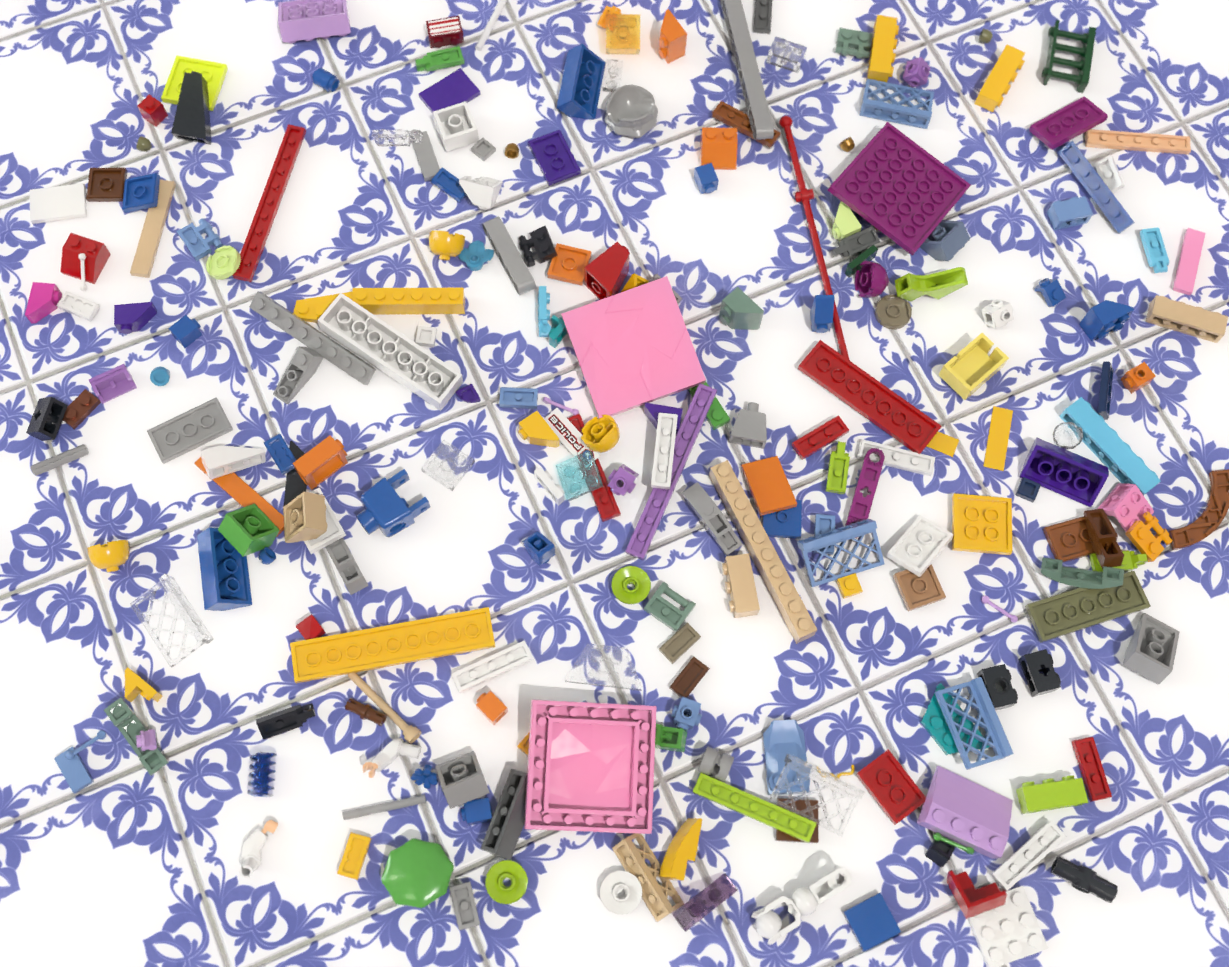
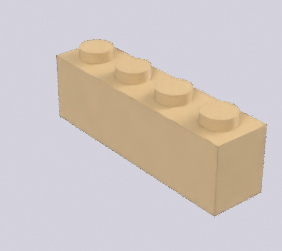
M1156 295L1149 304L1145 322L1218 343L1225 335L1228 316L1222 315L1219 312L1205 310L1202 307L1191 306L1181 301H1174L1165 296Z

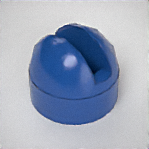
M265 547L259 553V560L262 559V564L269 565L276 559V554L272 549Z

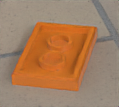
M778 456L742 464V472L760 516L797 506L796 499Z

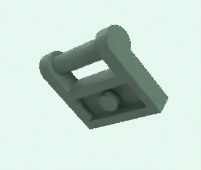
M663 582L644 607V611L674 632H677L696 606V603L693 601L689 602L669 588L667 583ZM662 594H666L685 608L684 611H681L661 597Z

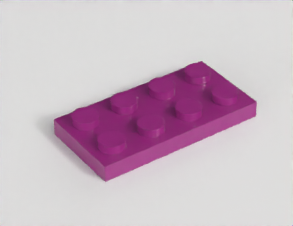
M1084 96L1030 125L1029 131L1053 150L1107 120L1108 114Z

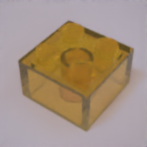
M606 14V54H640V14Z

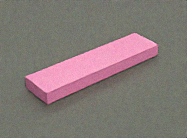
M1191 228L1185 231L1173 291L1187 295L1193 293L1205 238L1204 232Z

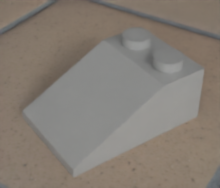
M1143 613L1125 652L1123 666L1159 685L1173 670L1180 631Z

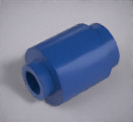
M323 68L314 71L312 76L314 84L332 92L338 88L339 79H337L336 75Z

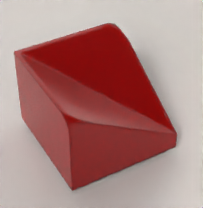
M312 614L296 625V628L305 640L319 638L326 633Z

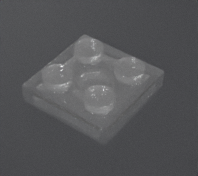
M443 440L422 466L421 470L453 491L475 463V460L446 440Z

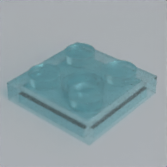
M589 450L555 465L568 501L603 487L593 454Z

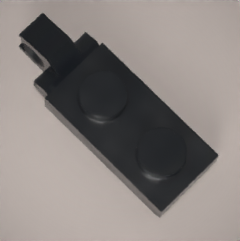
M312 703L304 706H293L256 719V724L262 738L265 740L302 727L308 718L316 716L315 709Z

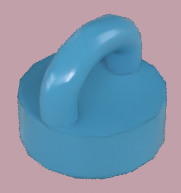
M160 366L151 371L150 380L156 386H164L169 382L170 371Z

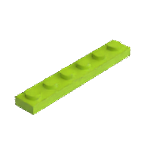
M700 773L693 789V793L808 844L817 824L814 821L703 773Z

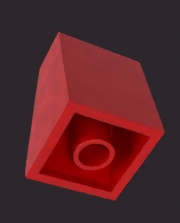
M616 242L584 267V285L599 300L618 294L629 272V250L624 245L621 246Z

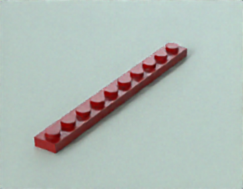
M289 124L287 126L241 250L239 268L232 275L234 279L252 282L306 134V129L303 127Z

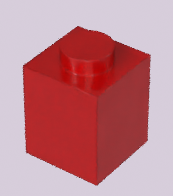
M150 94L137 105L143 119L155 127L168 116L163 104Z

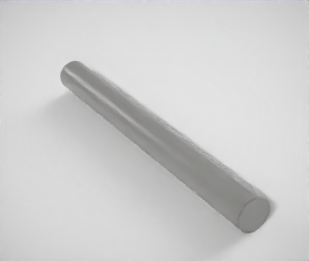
M424 794L342 812L343 820L426 803V796Z

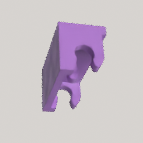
M121 364L89 379L95 395L102 404L137 388L125 364Z

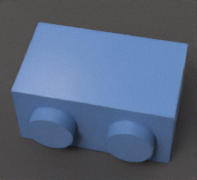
M1086 196L1079 198L1073 197L1066 201H1055L1050 206L1047 215L1055 231L1086 224L1093 213Z

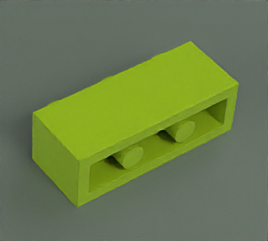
M1074 775L1062 777V781L1055 782L1054 778L1042 780V784L1035 785L1034 781L1022 783V787L1016 789L1022 814L1074 807L1088 803L1082 778L1075 779Z

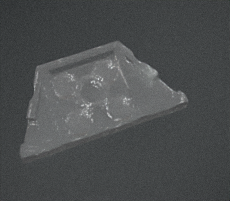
M588 643L565 677V682L642 691V685L631 660L629 650L624 647Z

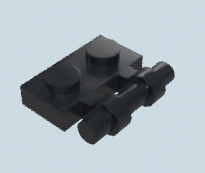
M546 225L530 232L531 239L529 240L524 235L518 238L519 247L524 252L523 257L529 267L534 266L537 259L544 263L558 256ZM535 247L536 250L531 252L530 248Z

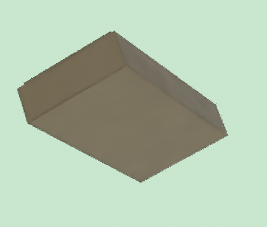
M687 622L659 648V651L673 664L701 636Z

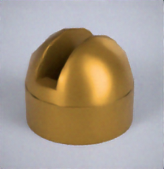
M850 136L843 140L839 146L845 152H850L855 147V143Z
M509 143L505 148L506 157L510 159L517 158L519 156L518 145Z

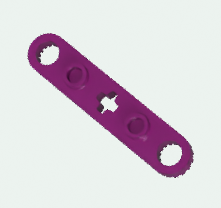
M871 448L865 454L845 526L866 520L869 517L885 458L882 450ZM870 454H877L880 459L879 462H872L869 458ZM866 488L867 493H869L870 495L863 497V493L860 491H863V489Z

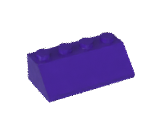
M1036 437L1019 477H1025L1041 484L1046 489L1092 507L1109 476V469L1102 464Z

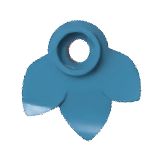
M476 240L469 245V248H463L459 258L461 261L466 262L470 270L478 271L483 267L484 262L490 261L493 258L494 250H485L484 243Z

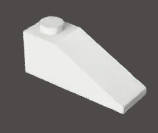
M219 445L201 451L202 463L210 480L266 462L265 450L259 448Z

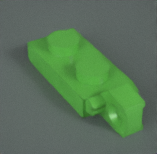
M457 46L429 52L423 58L416 59L415 64L418 72L434 71L464 64V58L460 47Z

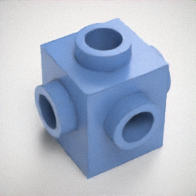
M682 697L680 705H675L671 715V717L675 718L673 724H676L677 728H682L685 731H688V729L693 730L694 725H699L702 714H699L701 703Z

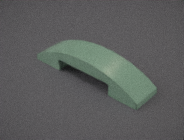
M1042 559L1041 573L1062 584L1087 589H1104L1123 585L1124 569L1103 566V572L1064 567L1062 566L1063 560Z
M122 697L104 709V712L114 726L120 730L138 755L140 762L150 776L169 763L158 744L157 748L152 751H141V747L137 748L136 735H140L141 730H148Z

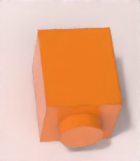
M491 691L487 694L484 692L477 699V709L493 725L508 712V708Z

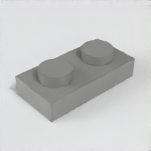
M471 882L449 887L459 931L481 925Z

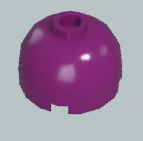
M862 262L859 265L862 266L861 270L856 271L854 280L855 290H859L857 295L865 298L877 297L882 294L889 283L886 269L876 262Z

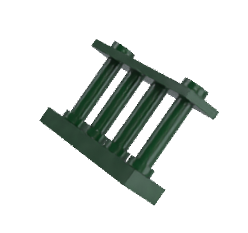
M1056 20L1048 31L1050 41L1046 67L1043 68L1041 75L1044 78L1043 85L1046 86L1051 77L1075 82L1077 85L1076 92L1083 93L1089 83L1096 28L1089 27L1087 33L1079 34L1059 30L1060 20ZM1057 37L1081 41L1083 46L1079 48L1056 43ZM1055 50L1077 54L1081 57V60L1078 62L1054 57ZM1053 64L1077 68L1079 74L1072 75L1053 71L1052 67Z

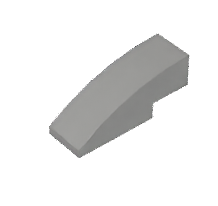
M343 537L326 546L335 567L351 595L369 586Z

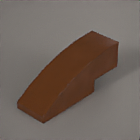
M1103 508L1084 511L1088 534L1102 569L1103 566H1121L1124 554L1117 543L1118 535Z

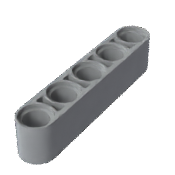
M498 216L482 223L485 234L518 295L536 289L535 281L501 218Z

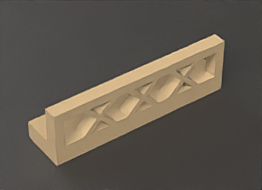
M634 833L612 848L625 871L633 874L639 880L642 887V899L656 922L684 905L671 881L659 877L661 865L642 834ZM636 838L637 842L640 845V849L635 847L634 843L632 842L633 839ZM645 858L650 861L651 867L646 865ZM656 877L661 879L663 886L657 883ZM667 896H671L676 905L672 907Z

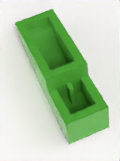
M656 724L655 748L677 752L685 751L687 732L684 729L664 727L661 724Z

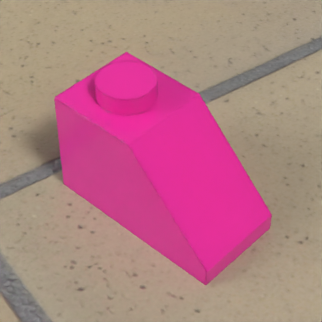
M32 283L25 316L31 323H37L58 308L57 304L62 298V293L58 287L52 283Z

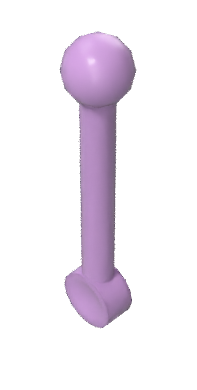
M544 397L542 400L546 404L569 411L573 415L579 414L578 409H571L551 401L547 397Z
M988 596L981 598L983 604H989L1010 618L1011 622L1015 623L1018 621L1016 615H1011L991 602Z

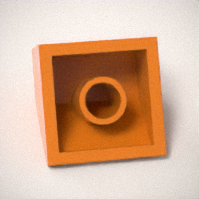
M668 9L665 12L661 26L658 53L669 64L685 55L687 32Z
M702 127L700 139L701 166L712 163L714 170H736L737 128Z

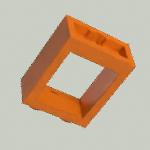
M331 435L293 463L298 475L311 491L348 463L345 457L347 453L343 449V444L338 439L334 440Z

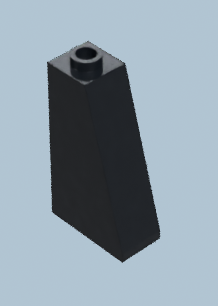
M195 71L191 73L185 72L171 134L177 139L211 145L208 83L201 73Z

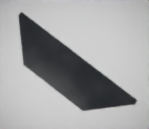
M290 441L289 449L296 460H298L305 453L293 441ZM296 469L289 471L286 476L284 506L302 492H306L307 485L300 478Z

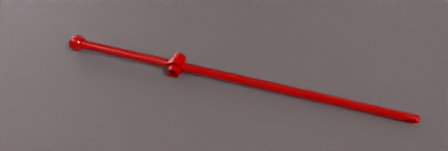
M785 115L780 118L779 125L785 131L799 191L795 192L796 203H803L825 294L833 295L809 201L814 199L813 189L807 190L791 131L793 121L790 116ZM834 300L833 326L840 354L850 360Z

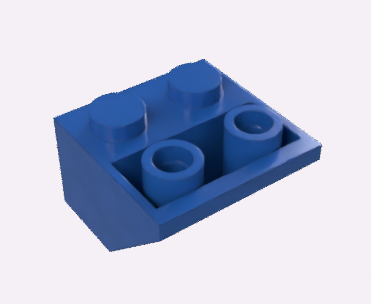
M1105 300L1091 307L1079 325L1091 342L1097 338L1101 340L1108 336L1109 332H1117L1124 327L1123 323L1131 318L1130 315L1134 308Z

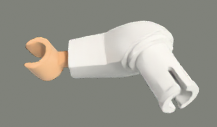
M395 738L371 762H366L363 765V773L371 770L368 773V777L373 778L375 771L379 773L400 755L418 759L421 746L405 743L402 738Z
M268 820L262 830L257 829L243 844L241 855L242 867L239 869L241 877L250 878V875H253V871L260 867L262 859L261 848L268 839L265 834L267 831L274 833L278 826L277 822Z

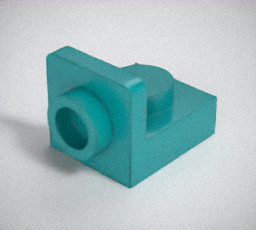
M553 315L551 317L553 328L548 336L549 345L556 348L568 332L563 318Z

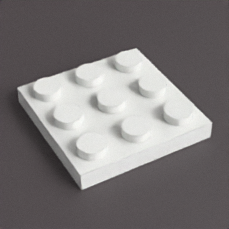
M1024 886L1006 891L1005 905L968 918L986 967H999L1049 949Z

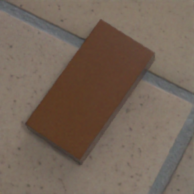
M693 656L669 689L679 697L687 698L710 668Z

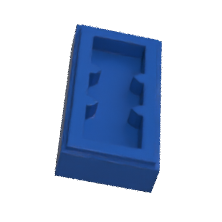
M443 167L431 180L434 185L459 203L467 195L461 187L459 179Z
M281 434L264 442L265 447L282 475L295 469L293 463L296 461V458Z

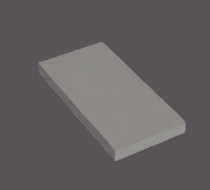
M216 397L147 430V433L161 462L165 464L233 431V428Z

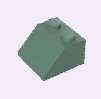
M737 287L722 300L719 318L724 325H728L731 329L758 330L764 310Z

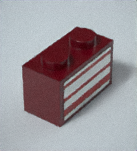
M460 16L426 21L431 48L464 43Z

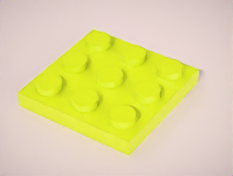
M176 55L161 99L166 103L178 104L184 73L195 71L201 73L208 83L209 111H213L228 67L222 63Z

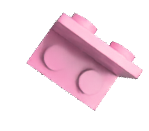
M1118 483L1097 508H1103L1107 516H1115L1125 532L1135 521L1141 520L1144 523L1146 520L1142 515L1145 512L1149 511L1151 515L1154 513V510L1136 484Z

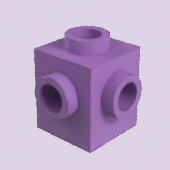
M922 57L907 61L903 79L912 88L927 84L930 66Z
M622 464L618 470L614 469L608 477L611 480L608 486L611 487L610 490L614 494L624 496L627 492L631 493L636 486L634 481L639 474L625 464Z

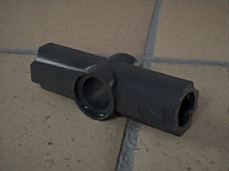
M1060 856L1056 857L1051 866V874L1071 883L1073 888L1083 893H1090L1108 903H1112L1117 895L1118 886L1097 876V873L1090 868L1078 866Z

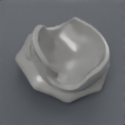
M621 86L610 95L606 102L605 123L617 135L641 138L657 125L658 108L655 105L654 96L641 86Z

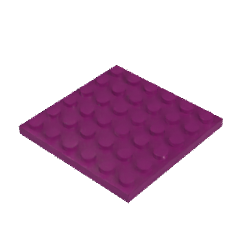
M887 122L831 184L828 191L913 256L965 194L971 184Z

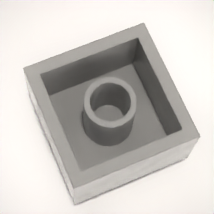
M475 751L435 766L450 809L490 793Z

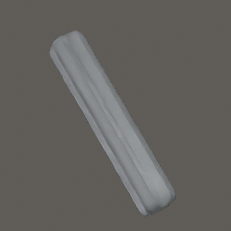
M82 444L33 464L31 470L37 476L89 454V451Z

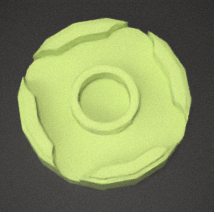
M222 246L215 250L216 253L213 256L210 255L206 263L207 272L217 280L229 278L237 271L241 262V256L232 246Z

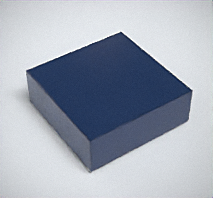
M1023 477L1015 495L1033 503L1041 484Z

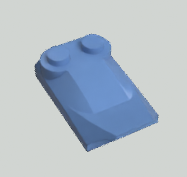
M774 720L763 733L768 795L809 794L810 779L808 776L804 731L799 727L796 720Z

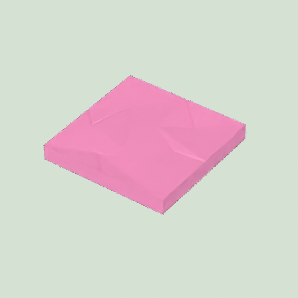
M667 276L562 313L564 324L599 418H602V415L605 414L610 416L620 414L645 405V402L650 403L698 386L699 383L703 384L706 382Z
M531 700L524 829L652 834L656 706Z

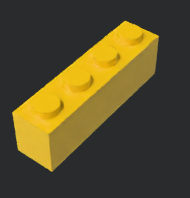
M877 15L867 73L868 79L887 82L888 78L893 75L894 67H891V63H894L896 53H893V49H896L897 39H895V36L898 35L899 25H897V18L883 15Z
M1008 44L1005 46L974 104L991 112L995 110L996 106H1001L1004 100L1002 95H1007L1011 87L1010 81H1015L1018 75L1016 70H1021L1025 62L1023 60L1025 52Z

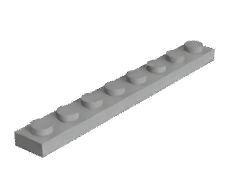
M257 291L249 308L322 355L362 384H369L376 368L264 293Z

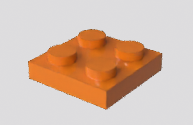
M557 243L555 249L558 256L552 258L547 278L582 286L584 282V267L589 264L592 251Z

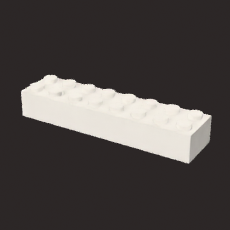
M342 293L337 296L318 319L320 330L440 411L463 383L461 373Z

